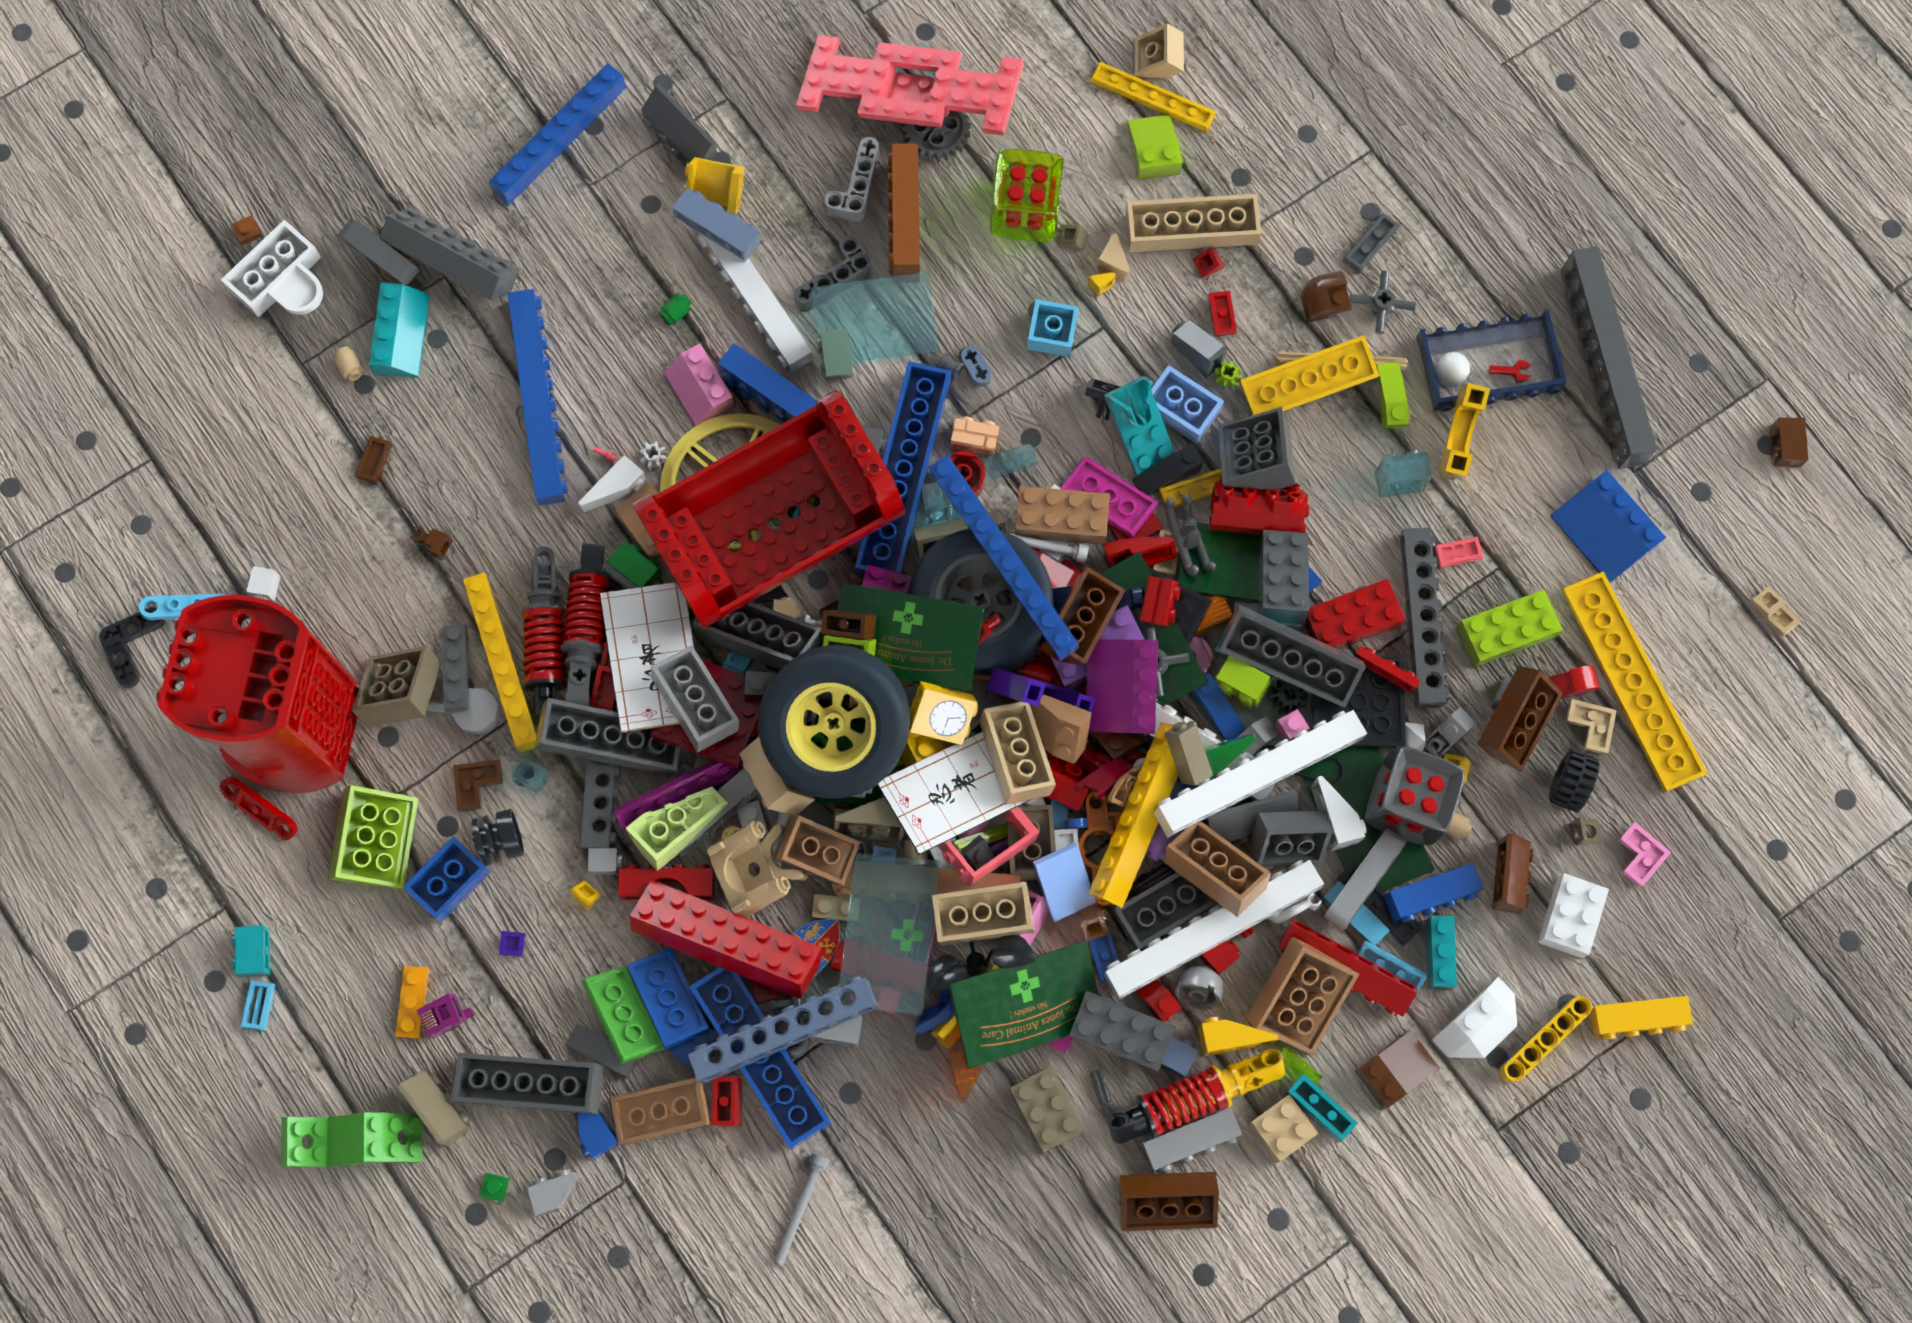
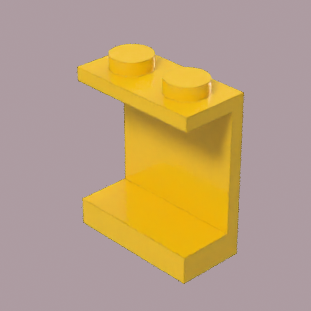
M694 157L690 163H687L685 168V176L688 179L687 184L683 187V192L686 188L692 191L697 190L704 195L706 200L728 207L727 213L737 214L741 204L745 167Z

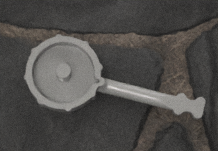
M469 688V710L445 712L444 703L429 702L426 711L453 713V719L465 733L483 735L492 729L495 724H498L501 706L488 689Z

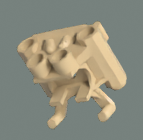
M752 821L708 848L707 853L710 856L712 867L735 914L748 917L787 895L790 889L788 880L804 881L807 879V873L801 870L782 869L773 858V855H775L773 845L783 835L786 827L780 824L773 826L765 839L761 841L760 839L766 833L765 827L761 822ZM753 862H756L760 867L758 875L753 867Z

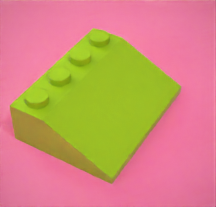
M354 785L343 788L328 880L404 889L418 798Z

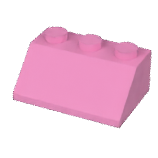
M700 343L681 353L664 371V375L695 426L735 407L731 393Z

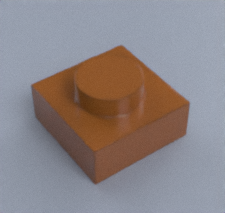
M252 215L232 224L242 246L262 237Z

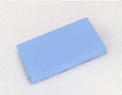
M1076 843L1033 861L1041 889L1054 922L1096 903L1095 897L1088 894L1091 885Z

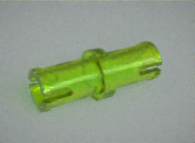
M1288 1046L1282 1049L1283 1062L1294 1070L1292 1073L1300 1076L1305 1074L1317 1085L1323 1075L1307 1064L1308 1060L1305 1058L1301 1059Z

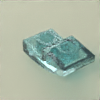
M1032 443L987 457L994 479L1038 465Z

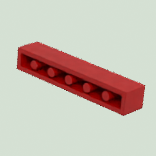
M1292 918L1279 941L1278 948L1281 949L1282 953L1292 937L1316 948L1359 973L1350 990L1351 992L1355 993L1358 991L1370 1003H1379L1385 1006V1010L1395 1016L1399 1014L1404 1017L1417 994V986Z

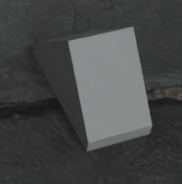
M1267 717L1253 723L1238 736L1241 737L1251 733L1256 736V740L1242 754L1247 752L1253 756L1280 735Z

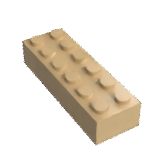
M1257 194L1127 201L1125 216L1129 252L1258 245L1261 237Z

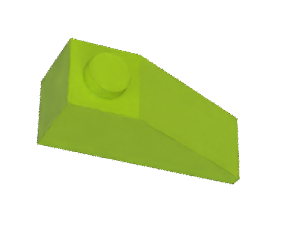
M1399 362L1377 364V370L1380 375L1378 377L1382 430L1405 428L1410 423L1408 401Z

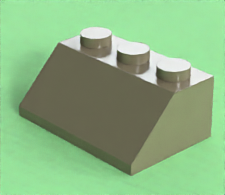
M423 1071L400 1083L397 1088L439 1144L449 1147L471 1130V1127L468 1125L470 1122L469 1117L463 1110L459 1112L454 1106L456 1102L452 1101L451 1093L449 1091L445 1093L440 1087L442 1081L435 1072L430 1074L428 1071Z

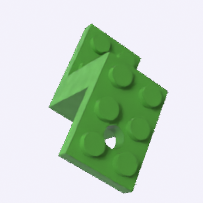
M361 1112L334 1117H282L281 1167H347L370 1163L423 1162L422 1120L417 1113ZM399 1132H401L403 1136V1141L401 1144L399 1143L397 1138ZM303 1136L308 1140L306 1148L302 1145Z

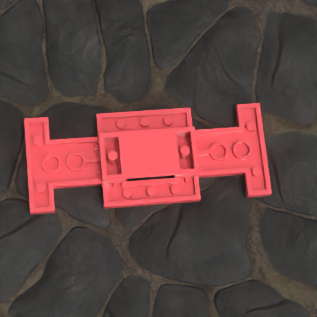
M818 35L796 103L797 110L818 113L823 95L860 99L857 111L858 118L941 128L944 116H948L949 111L983 114L985 118L982 132L1004 136L1024 65L1023 59L1002 57L997 74L958 70L962 58L959 51L879 42L874 59L872 60L836 55L840 44L839 38ZM895 67L936 72L935 77L897 73Z

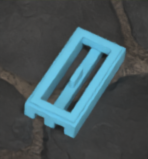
M250 980L240 1025L241 1028L266 1031L275 984ZM256 986H258L259 990L254 1008L252 1024H250L248 1022L252 1002L254 998ZM265 987H266V988H267V991H266V996H265V1000H264V1005H263V1010H262L260 1025H257V1024H258L259 1015H260V1010H261L263 995H264V991H265Z

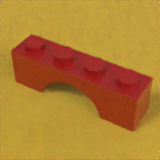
M676 864L672 865V868H661L658 871L652 865H649L648 868H639V865H625V869H619L618 897L621 900H639L650 881L654 880L659 883L675 882L684 887L689 895L702 900H714L715 872L713 868H709V865L706 864L695 865V868H686V865Z

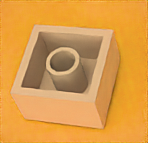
M1290 1094L1248 1123L1276 1163L1284 1160L1318 1134Z

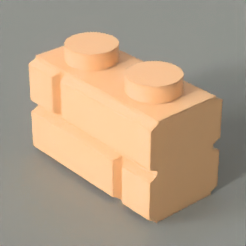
M963 416L961 419L956 418L951 438V449L994 457L999 426L988 420L980 423L975 422L971 417Z

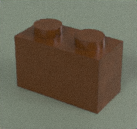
M1779 417L1770 426L1769 430L1770 438L1773 439L1771 458L1774 459L1775 467H1802L1809 460L1805 418Z
M823 610L821 634L860 639L874 638L877 615Z

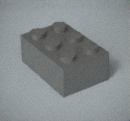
M1324 811L1258 813L1248 849L1254 861L1261 866L1293 865L1300 860L1303 863L1310 860L1312 864H1322L1333 828Z

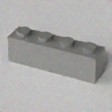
M1230 1107L1141 1144L1152 1172L1158 1170L1160 1174L1172 1169L1171 1164L1179 1160L1181 1165L1194 1160L1193 1155L1202 1151L1204 1156L1216 1151L1215 1146L1224 1143L1226 1147L1238 1142L1237 1137L1242 1135V1132Z

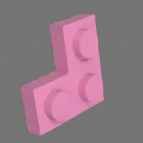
M1636 822L1632 823L1618 840L1636 855L1622 873L1640 888L1671 853Z

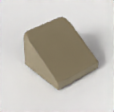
M1063 225L1058 245L1083 251L1088 231L1082 225Z

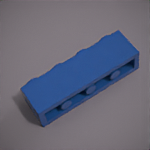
M1474 863L1395 889L1383 897L1393 922L1402 920V923H1406L1416 919V914L1422 913L1423 916L1436 912V907L1443 905L1444 909L1457 905V900L1463 898L1465 902L1478 897L1477 893L1484 888Z

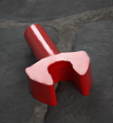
M1518 360L1512 367L1489 365L1488 373L1511 375L1515 383L1521 384L1528 381L1531 375L1521 374L1519 370H1528L1531 364L1524 360Z

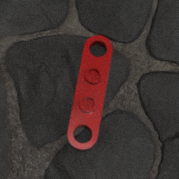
M229 776L221 781L219 786L221 788L219 791L222 792L221 795H224V798H227L228 801H232L235 804L234 806L268 831H273L278 835V838L281 837V840L287 841L297 834V825L291 817L233 776ZM229 785H230V786H233L232 789L234 788L233 791H235V792H232V791L230 790ZM282 824H284V826L287 825L286 828H289V829H287L289 832H287V831L283 828V825H282Z

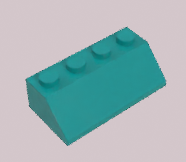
M381 283L369 362L374 374L419 378L430 299L429 294L404 284Z

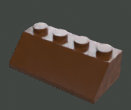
M1087 566L1078 575L1058 611V615L1079 644V649L1061 661L1083 666L1089 659L1125 592V589ZM1043 638L1038 649L1059 661Z
M1518 666L1477 745L1489 756L1522 772L1563 692L1540 670Z
M1216 1172L1120 1175L1121 1231L1217 1228L1219 1189Z

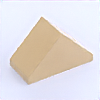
M1114 233L1099 258L1097 268L1105 272H1114L1117 278L1127 281L1129 280L1130 269L1118 234Z

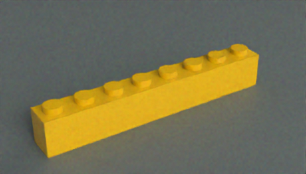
M485 572L463 579L515 747L520 753L533 749L536 743L537 728L525 691L522 689V681L490 580Z
M1161 722L1156 731L1152 745L1147 752L1146 759L1088 893L1120 908H1123L1158 825L1154 812L1159 807V802L1169 798L1179 775L1165 736V732L1172 729V724Z

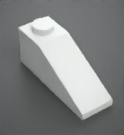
M624 455L578 502L580 509L583 512H587L627 497L634 491H638L645 484L646 477L644 472Z

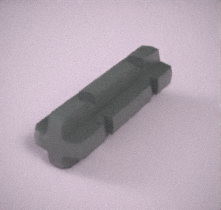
M1093 1071L1090 1073L1092 1083H1095L1094 1089L1099 1104H1102L1103 1116H1110L1116 1110L1114 1104H1111L1112 1098L1107 1083L1103 1080L1105 1079L1103 1071Z

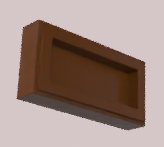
M370 436L355 477L378 484L393 446L392 442Z

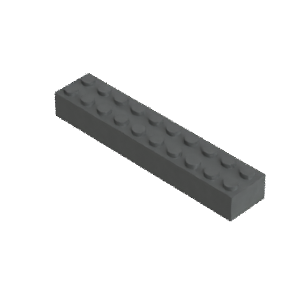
M1598 246L1573 250L1561 268V278L1566 282L1567 299L1572 303V316L1578 324L1579 340L1583 341L1584 358L1589 362L1590 379L1594 381L1596 387L1595 397L1597 401H1600L1602 408L1601 418L1606 422L1608 428L1607 438L1609 442H1612L1614 449L1612 452L1613 459L1618 463L1619 469L1643 465L1655 453L1657 446Z

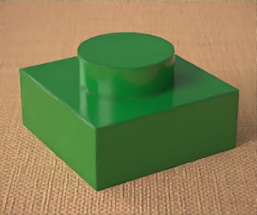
M486 1173L480 1197L504 1202L511 1179Z

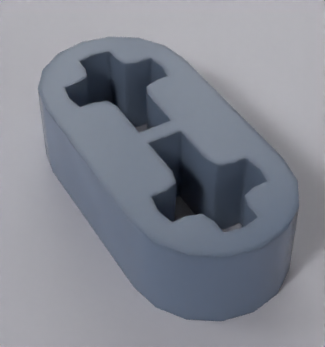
M972 346L963 349L961 362L965 364L964 368L972 382L978 387L988 385L991 380V371L980 351ZM967 354L975 355V364L970 359H967ZM976 369H979L981 374H985V379L982 380L981 377L976 378L978 375Z

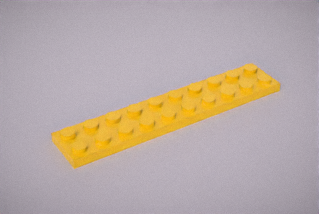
M1604 572L1563 588L1561 592L1664 793L1708 774Z

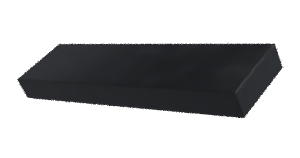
M1353 862L1337 880L1345 886L1357 870V864ZM1376 885L1364 902V905L1390 930L1389 933L1403 946L1420 928L1413 921L1402 923V920L1393 922L1383 897L1385 893Z

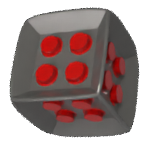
M1400 746L1393 749L1385 757L1377 773L1366 808L1365 822L1382 832L1389 828L1412 843L1421 845L1436 843L1445 835L1453 819L1464 782V770L1452 762L1414 748Z

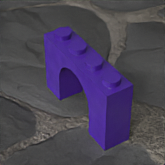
M995 667L987 690L1035 706H1039L1044 694L1091 713L1096 698L1061 686Z

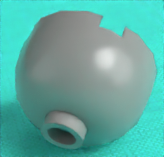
M1195 966L1188 968L1179 977L1175 994L1181 1001H1183V998L1191 1001L1189 1003L1191 1007L1211 1010L1214 1009L1215 1004H1218V1006L1221 1004L1223 982L1220 976L1209 966Z

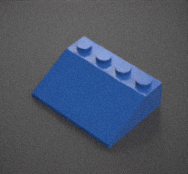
M1608 470L1591 481L1550 516L1598 573L1604 572L1609 583L1659 546L1666 538Z

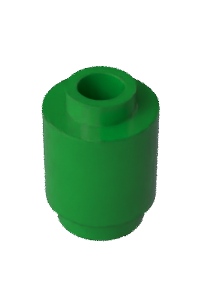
M676 293L661 307L662 310L658 313L668 325L676 324L691 311V302L684 294L680 296Z

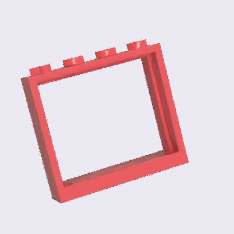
M1018 806L1002 815L1022 839L977 871L971 868L950 841L938 845L946 862L953 864L957 869L960 879L967 882L970 887L1036 841L1039 834L1038 829Z

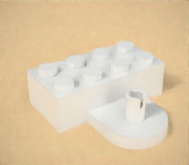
M285 220L221 279L227 290L258 318L274 302H277L292 314L303 315L315 310L323 298V289L319 280L309 271L321 259V256L315 246Z

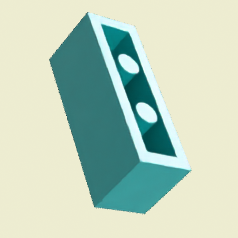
M1430 916L1425 920L1428 990H1452L1457 987L1454 916Z
M1305 1074L1299 1076L1284 1093L1286 1096L1290 1094L1299 1108L1338 1143L1343 1141L1358 1124Z

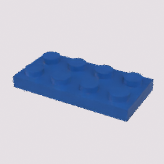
M671 947L627 965L628 972L665 1050L709 1031V1027Z

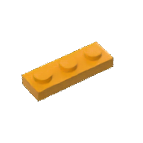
M404 966L395 1034L397 1038L421 1039L423 1021H421L422 1019H420L421 1016H419L417 1009L425 1006L429 975L428 967Z

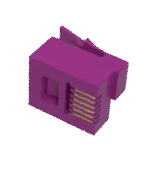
M448 993L417 1009L419 1016H421L420 1019L423 1021L422 1024H425L423 1026L427 1029L426 1033L431 1038H436L457 1028L459 1024L474 1016L471 1007L462 1010L456 994Z

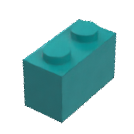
M264 925L235 927V934L232 935V946L235 948V957L232 958V969L235 971V974L240 977L270 975V928Z

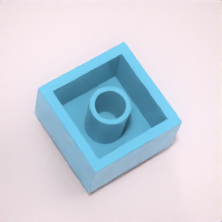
M1036 299L1027 350L1070 357L1079 307Z

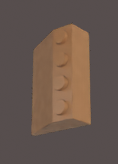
M1292 937L1246 1019L1256 1029L1277 1034L1279 1040L1313 1055L1358 978L1359 973L1316 948Z

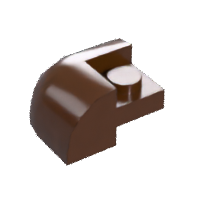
M1337 271L1319 275L1311 279L1304 286L1301 294V303L1307 323L1327 319L1331 314L1351 310L1352 306L1346 288L1348 283L1343 272Z

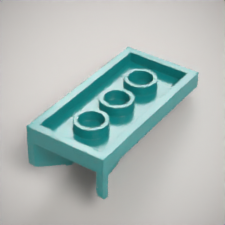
M1145 376L1104 395L1133 471L1137 476L1175 452L1151 391V386L1154 384L1152 380Z

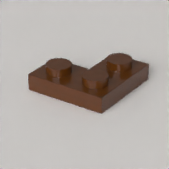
M500 759L453 765L458 812L482 809L480 786L503 784Z

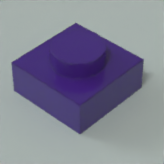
M502 931L498 954L501 956L523 957L526 933Z

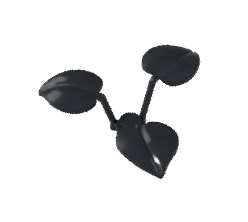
M1019 935L1001 937L997 941V948H991L986 960L983 954L975 951L974 942L972 941L969 942L971 953L968 955L966 963L962 960L957 962L951 955L940 956L932 962L927 974L928 989L931 994L938 991L949 990L950 983L966 979L967 972L971 977L985 973L991 958L992 962L1000 968H1016L1036 961V957L1027 941Z

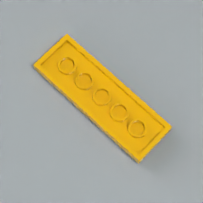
M1365 335L1241 379L1239 382L1252 415L1280 407L1285 412L1376 379L1380 375Z

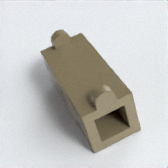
M1196 721L1175 723L1172 729L1165 732V736L1181 783L1196 786L1213 776Z

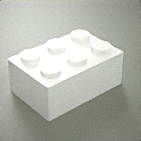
M1565 873L1559 876L1556 880L1538 943L1579 958L1588 956L1609 889Z

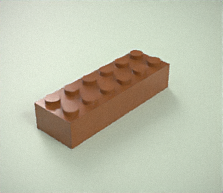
M918 143L892 144V152H888L889 275H894V282H920Z

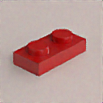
M1230 291L1208 293L1214 336L1236 334L1237 327Z

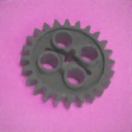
M949 111L948 117L944 118L940 129L938 127L902 123L901 134L904 135L903 142L918 143V153H920L921 160L928 156L929 162L932 161L933 157H936L938 163H940L941 157L948 161L949 154L956 157V150L962 152L963 145L968 144L967 138L970 137L969 130L971 125L968 122L969 116L964 115L965 112ZM947 126H954L955 128H954V129H948V128H946V127H947ZM923 128L925 131L919 132L916 129ZM937 140L941 141L942 143L934 144L933 142Z

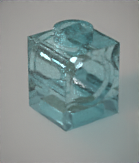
M525 757L522 758L521 762L517 761L512 769V778L537 794L541 792L551 775L547 769ZM526 771H535L531 779H524Z

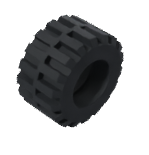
M1570 749L1562 758L1553 778L1549 792L1550 803L1576 813L1583 809L1598 777L1599 759Z

